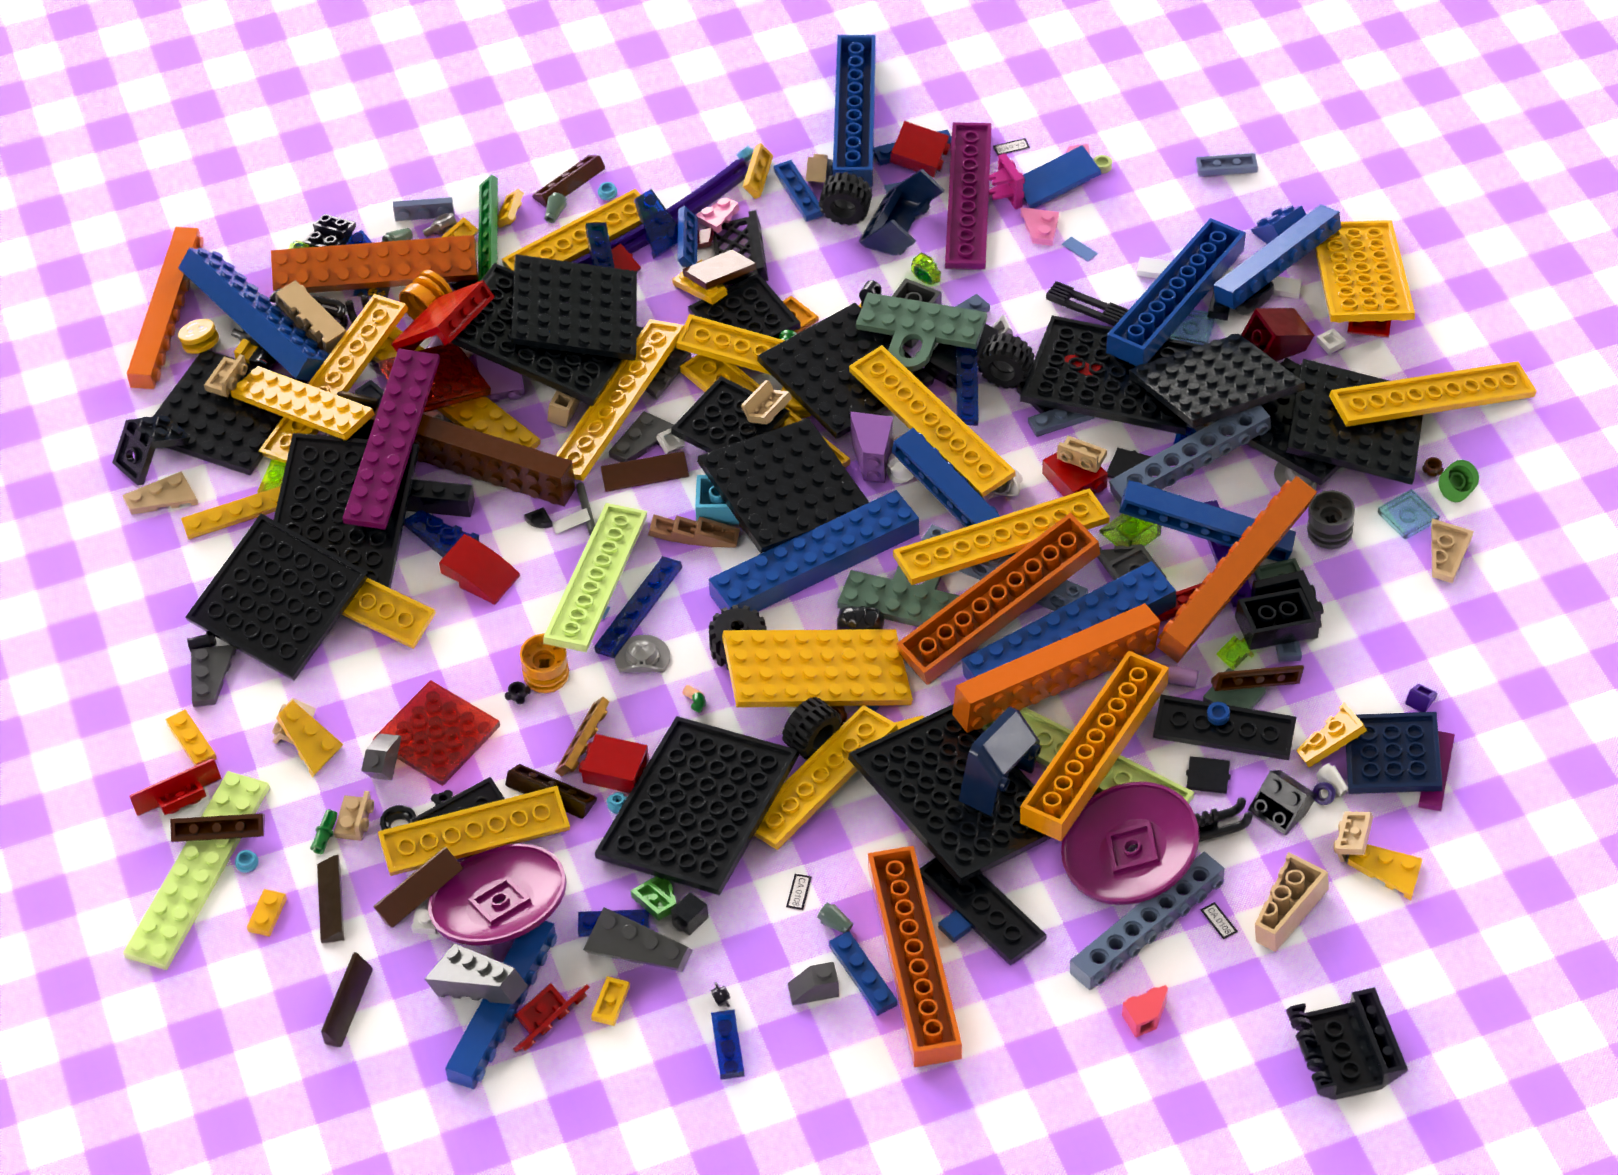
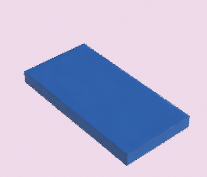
M1081 145L1023 174L1025 178V184H1023L1025 197L1023 199L1029 208L1034 209L1101 175V170L1084 146Z

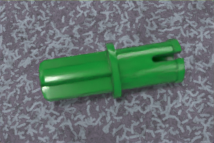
M327 809L320 826H317L315 829L316 835L310 846V850H313L314 853L324 854L328 840L334 834L332 829L337 819V812Z

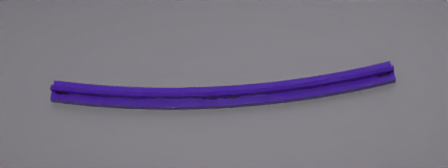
M744 158L736 159L709 181L666 210L617 239L572 262L594 265V260L619 244L623 245L630 240L633 241L625 246L623 245V247L629 254L636 252L678 226V210L681 207H687L696 215L745 179L749 166L745 165Z

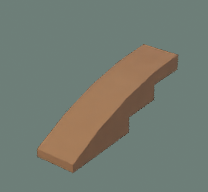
M653 514L648 536L696 546L736 548L740 528L700 516L697 521L678 515H676L675 520Z

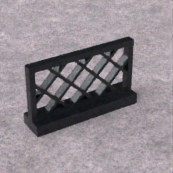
M756 210L749 211V217L732 220L729 223L724 222L721 227L722 230H727V232L723 236L714 231L713 244L715 256L738 248L740 249L738 253L741 255L745 252L751 254L748 259L756 263V270L754 272L722 283L724 286L738 283L756 273H759L765 281H769L761 223ZM747 224L743 231L737 230L739 226ZM732 233L738 235L734 241L728 239ZM743 238L749 240L744 246L739 244ZM723 243L729 244L725 250L719 248Z

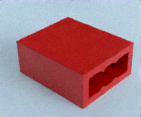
M904 120L891 152L890 163L916 172L923 169L927 174L935 178L937 171L941 172L944 164V160H942L943 155L947 156L951 144H948L949 136Z
M1057 452L1043 459L1042 474L1063 497L1089 488L1096 494L1107 488L1108 473L1101 466L1096 473L1085 470L1079 466L1057 459Z
M595 734L593 741L588 743L587 756L580 763L579 773H582L583 783L630 793L648 763V745Z

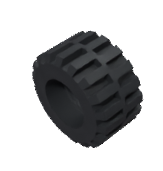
M844 172L843 174L836 173L835 176L831 175L825 180L819 199L820 211L825 214L827 219L830 218L834 223L838 222L840 225L858 224L867 217L872 199V189L869 187L868 182H864L862 177H857L855 174L850 175Z
M994 334L984 344L977 362L978 370L982 373L981 376L987 379V382L993 383L997 387L1002 386L1005 389H1008V387L1012 389L1017 386L1020 387L1023 385V382H1026L1034 363L1033 349L1027 346L1028 343L1026 341H1022L1018 336L1014 337L1013 334Z
M809 698L802 702L788 718L782 732V740L790 748L797 749L799 755L807 760L840 728L841 715L820 698Z

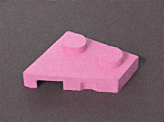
M726 197L720 199L718 203L711 207L704 208L696 216L698 217V223L720 233L722 231L721 225L724 222L729 223L740 208L737 202Z
M1021 207L1020 215L1021 218H1024L1025 227L1030 233L1032 243L1053 246L1059 212Z

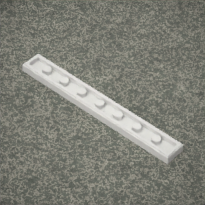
M1140 257L1136 276L1157 278L1172 261ZM1228 269L1221 278H1223L1232 270ZM1277 276L1272 280L1274 284L1273 295L1299 299L1302 285L1301 279Z

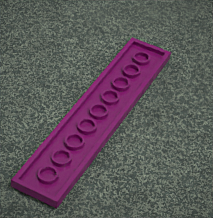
M952 122L945 269L986 270L992 123Z
M398 349L342 518L343 523L386 530L440 362L439 354Z

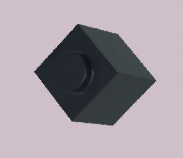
M689 892L671 909L673 926L678 931H684L690 936L709 918L707 904Z

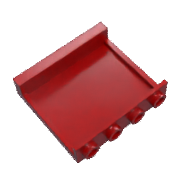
M484 280L440 296L391 345L396 352L398 349L414 351L425 339L435 335L439 337L444 345H447L495 296Z

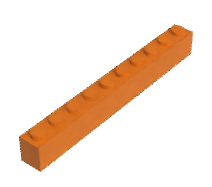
M175 227L126 373L130 388L155 389L157 381H160L161 368L166 362L165 355L170 350V340L175 335V324L180 319V309L185 304V294L190 288V279L178 267L189 248H203L204 239L200 235L199 228Z

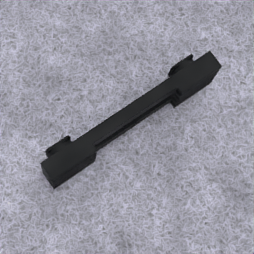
M1055 281V284L1046 293L1047 300L1112 326H1115L1129 310L1111 302L1108 304L1075 291L1073 287ZM1074 298L1086 304L1104 310V312L1101 313L1099 311H1096L1094 309H1091L1069 299Z

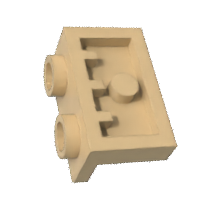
M364 791L363 797L344 795L334 829L335 838L362 841L364 832H367L369 828V813L374 811V800L371 799L370 791Z
M1344 811L1342 821H1339L1338 838L1335 839L1333 845L1334 852L1337 853L1340 862H1346L1347 855H1365L1374 818L1372 812Z

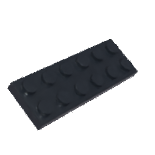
M1162 694L1160 696L1153 738L1283 760L1290 759L1296 716L1227 705L1230 709V718L1226 724L1217 726L1210 723L1207 719V709L1212 704L1211 702Z
M936 857L920 868L922 881L953 911L957 910L972 925V929L1010 966L1046 940V933L982 873L959 884Z

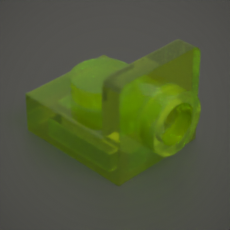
M1235 635L1216 653L1232 670L1248 655L1251 658L1255 656L1249 650L1245 639L1239 640Z

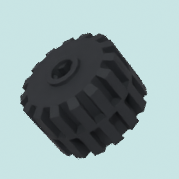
M732 605V609L728 610L725 607L721 609V614L716 613L713 616V621L709 623V646L713 660L717 659V664L721 667L726 664V669L729 670L722 639L723 631L767 630L764 617H760L757 610L751 612L750 607L745 605L743 608H738V605Z

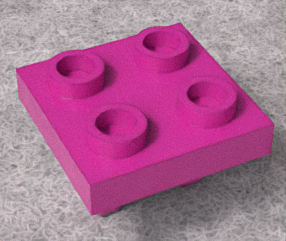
M1006 153L998 155V171L989 175V180H993L992 185L995 186L989 190V195H992L993 200L1008 198L1015 210L1023 207V198L1025 197L1023 191L1025 178L1021 172L1019 173L1014 161L1010 160Z

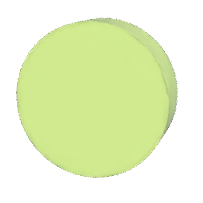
M1098 155L1094 157L1093 160L1100 168L1101 174L1111 171L1112 159L1109 156Z

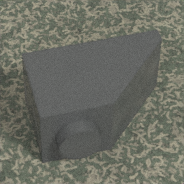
M379 733L365 750L361 771L371 778L393 780L402 737L400 735Z
M834 961L811 965L787 983L792 1006L839 997V981Z

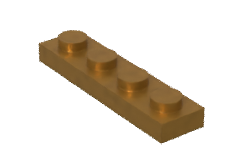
M601 697L592 704L558 764L555 772L561 777L568 772H574L578 767L579 761L577 760L580 755L582 756L586 752L589 738L591 739L596 734L598 722H601L607 715L608 711L606 708L610 701L605 697Z

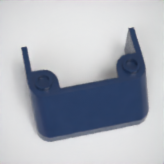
M923 169L919 170L892 188L884 196L860 237L859 242L865 248L894 256L897 254L902 255L908 247L916 242L907 233L915 218L920 214H926L931 207L929 205L930 202L942 194L945 189Z
M1008 707L975 740L968 754L959 801L989 816H992L994 813L997 795L1001 791L1004 792L1010 783L1008 774L1016 765L1019 769L1032 774L1036 758L1041 752L1040 740L1019 710Z

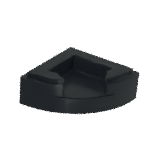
M544 507L524 514L525 521L533 527H553L552 521Z

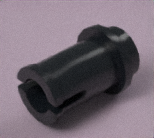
M206 632L205 635L187 638L190 652L191 649L217 645L216 637L209 632Z

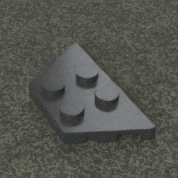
M1143 544L1131 545L1129 547L1115 546L1114 549L1102 550L1100 547V555L1097 558L1113 580L1150 561L1167 578Z

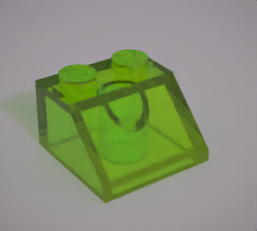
M1121 514L1102 527L1099 532L1115 546L1129 547L1131 545L1143 544L1145 547L1161 535L1162 526Z

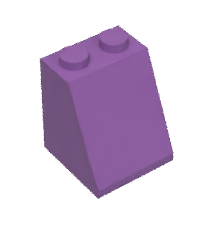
M475 354L483 397H487L492 402L497 403L500 399L509 398L510 400H516L525 395L522 374Z
M851 412V443L863 480L885 483L888 459L892 453L894 443L893 417Z

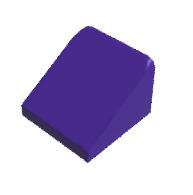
M1417 684L1410 689L1405 704L1420 712H1426L1438 693L1421 684Z

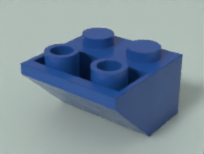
M1291 205L1284 209L1278 208L1271 212V217H1265L1257 221V226L1252 228L1251 231L1268 244L1307 214L1303 206L1294 207Z

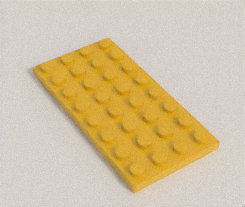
M1392 220L1341 222V229L1315 248L1330 322L1415 320V310Z
M896 629L723 631L722 639L736 708L798 707L802 702L813 697L820 698L829 706H894L912 704L913 698L903 657L899 654L897 647L899 640Z

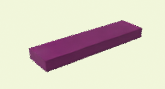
M1438 731L1442 791L1421 792L1418 807L1441 811L1455 734Z

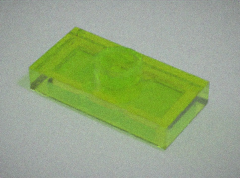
M271 459L257 492L260 493L281 486L286 464Z

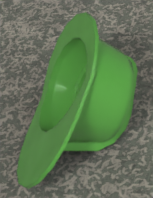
M1457 460L1450 464L1440 475L1438 481L1439 489L1447 500L1454 503L1461 502L1477 487L1479 474L1476 467L1469 461Z

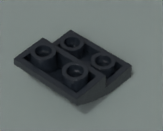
M324 214L312 224L314 231L302 241L303 248L346 245L355 230L356 222Z

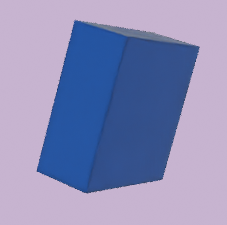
M957 910L938 922V928L953 943L972 930V925Z

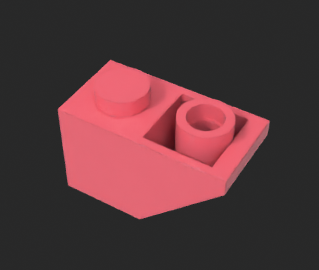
M1166 985L1159 988H1151L1147 993L1137 997L1132 996L1123 1002L1122 1017L1135 1038L1157 1029L1167 1002L1168 987Z

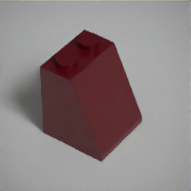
M1256 308L1241 333V336L1276 362L1306 351L1315 336L1295 308Z

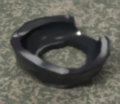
M395 805L388 808L381 816V829L391 828V824L398 819L411 823V819L416 817L415 811L411 807L404 805Z

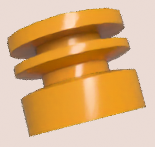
M424 270L413 280V283L407 285L400 292L399 302L407 305L409 308L406 312L407 315L415 320L436 298L453 291L439 274L431 270Z
M545 633L534 635L524 642L520 650V660L526 685L535 692L550 693L562 688L568 681V658L566 648L543 644Z

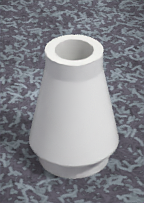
M1328 763L1317 772L1318 782L1330 783L1335 788L1339 798L1348 792V786L1335 766H1331Z

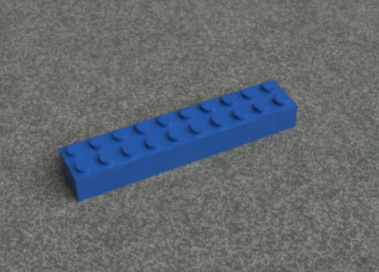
M837 35L833 175L835 176L836 173L843 174L844 172L850 175L855 174L857 177H862L864 182H868L869 187H873L876 35Z
M1210 218L1107 334L1106 353L1135 366L1147 364L1211 290L1213 284L1224 275L1244 252L1246 232Z
M189 248L178 269L293 377L310 381L329 356V353L320 349L316 341L308 338L304 330L296 327L291 318L284 316L279 307L272 305L267 296L258 292L259 289L246 281V276L238 273L234 265L223 259L224 256L216 251L208 252L203 248Z
M895 490L709 578L710 596L720 610L725 607L728 610L732 609V605H738V608H743L745 605L750 607L751 612L753 610L760 611L919 535V517L899 492Z
M1150 561L962 658L963 675L969 680L1144 603L1147 604L1156 616H1159L1176 607V590L1156 565Z

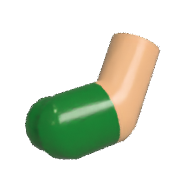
M686 685L682 694L694 701L691 704L692 710L698 713L702 712L703 707H706L705 695L694 687Z

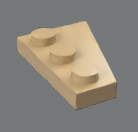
M182 471L122 495L131 515L157 511L160 507L171 506V509L179 508V505L191 503V506L199 505Z
M1432 518L1431 569L1433 578L1449 583L1454 582L1473 538L1474 531Z

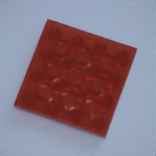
M449 343L419 351L439 354L440 362L423 413L491 395V387L459 346ZM395 357L379 361V369L387 379L389 378Z
M430 680L379 733L400 735L402 738L397 759L444 786L500 727V720Z

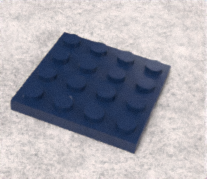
M1437 712L1355 714L1364 724L1367 731L1346 744L1348 794L1442 791Z

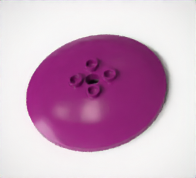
M1129 782L1110 787L1090 798L1063 838L1061 856L1064 869L1073 885L1084 895L1096 901L1113 905H1128L1152 899L1174 886L1192 865L1199 846L1200 833L1197 818L1189 803L1176 791L1166 786L1151 782ZM1138 845L1137 850L1133 852L1127 851L1130 846Z
M505 844L468 856L459 861L463 869L430 896L428 913L437 932L455 943L484 946L506 942L530 932L553 914L561 903L566 891V874L560 860L544 848L529 844Z

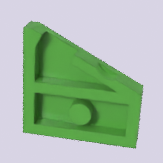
M655 876L630 890L631 898L658 921L670 915L671 909L677 905L671 881Z

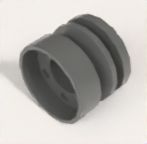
M1335 490L1322 491L1315 495L1308 507L1307 522L1308 537L1314 544L1322 548L1335 549L1346 545L1351 540L1355 516V506L1351 498Z

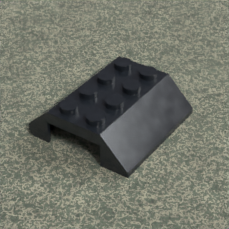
M1375 987L1352 992L1350 1003L1306 1013L1305 1003L1293 1005L1286 1009L1292 1028L1299 1031L1295 1037L1307 1068L1316 1072L1313 1073L1311 1078L1318 1095L1338 1100L1381 1090L1408 1071Z

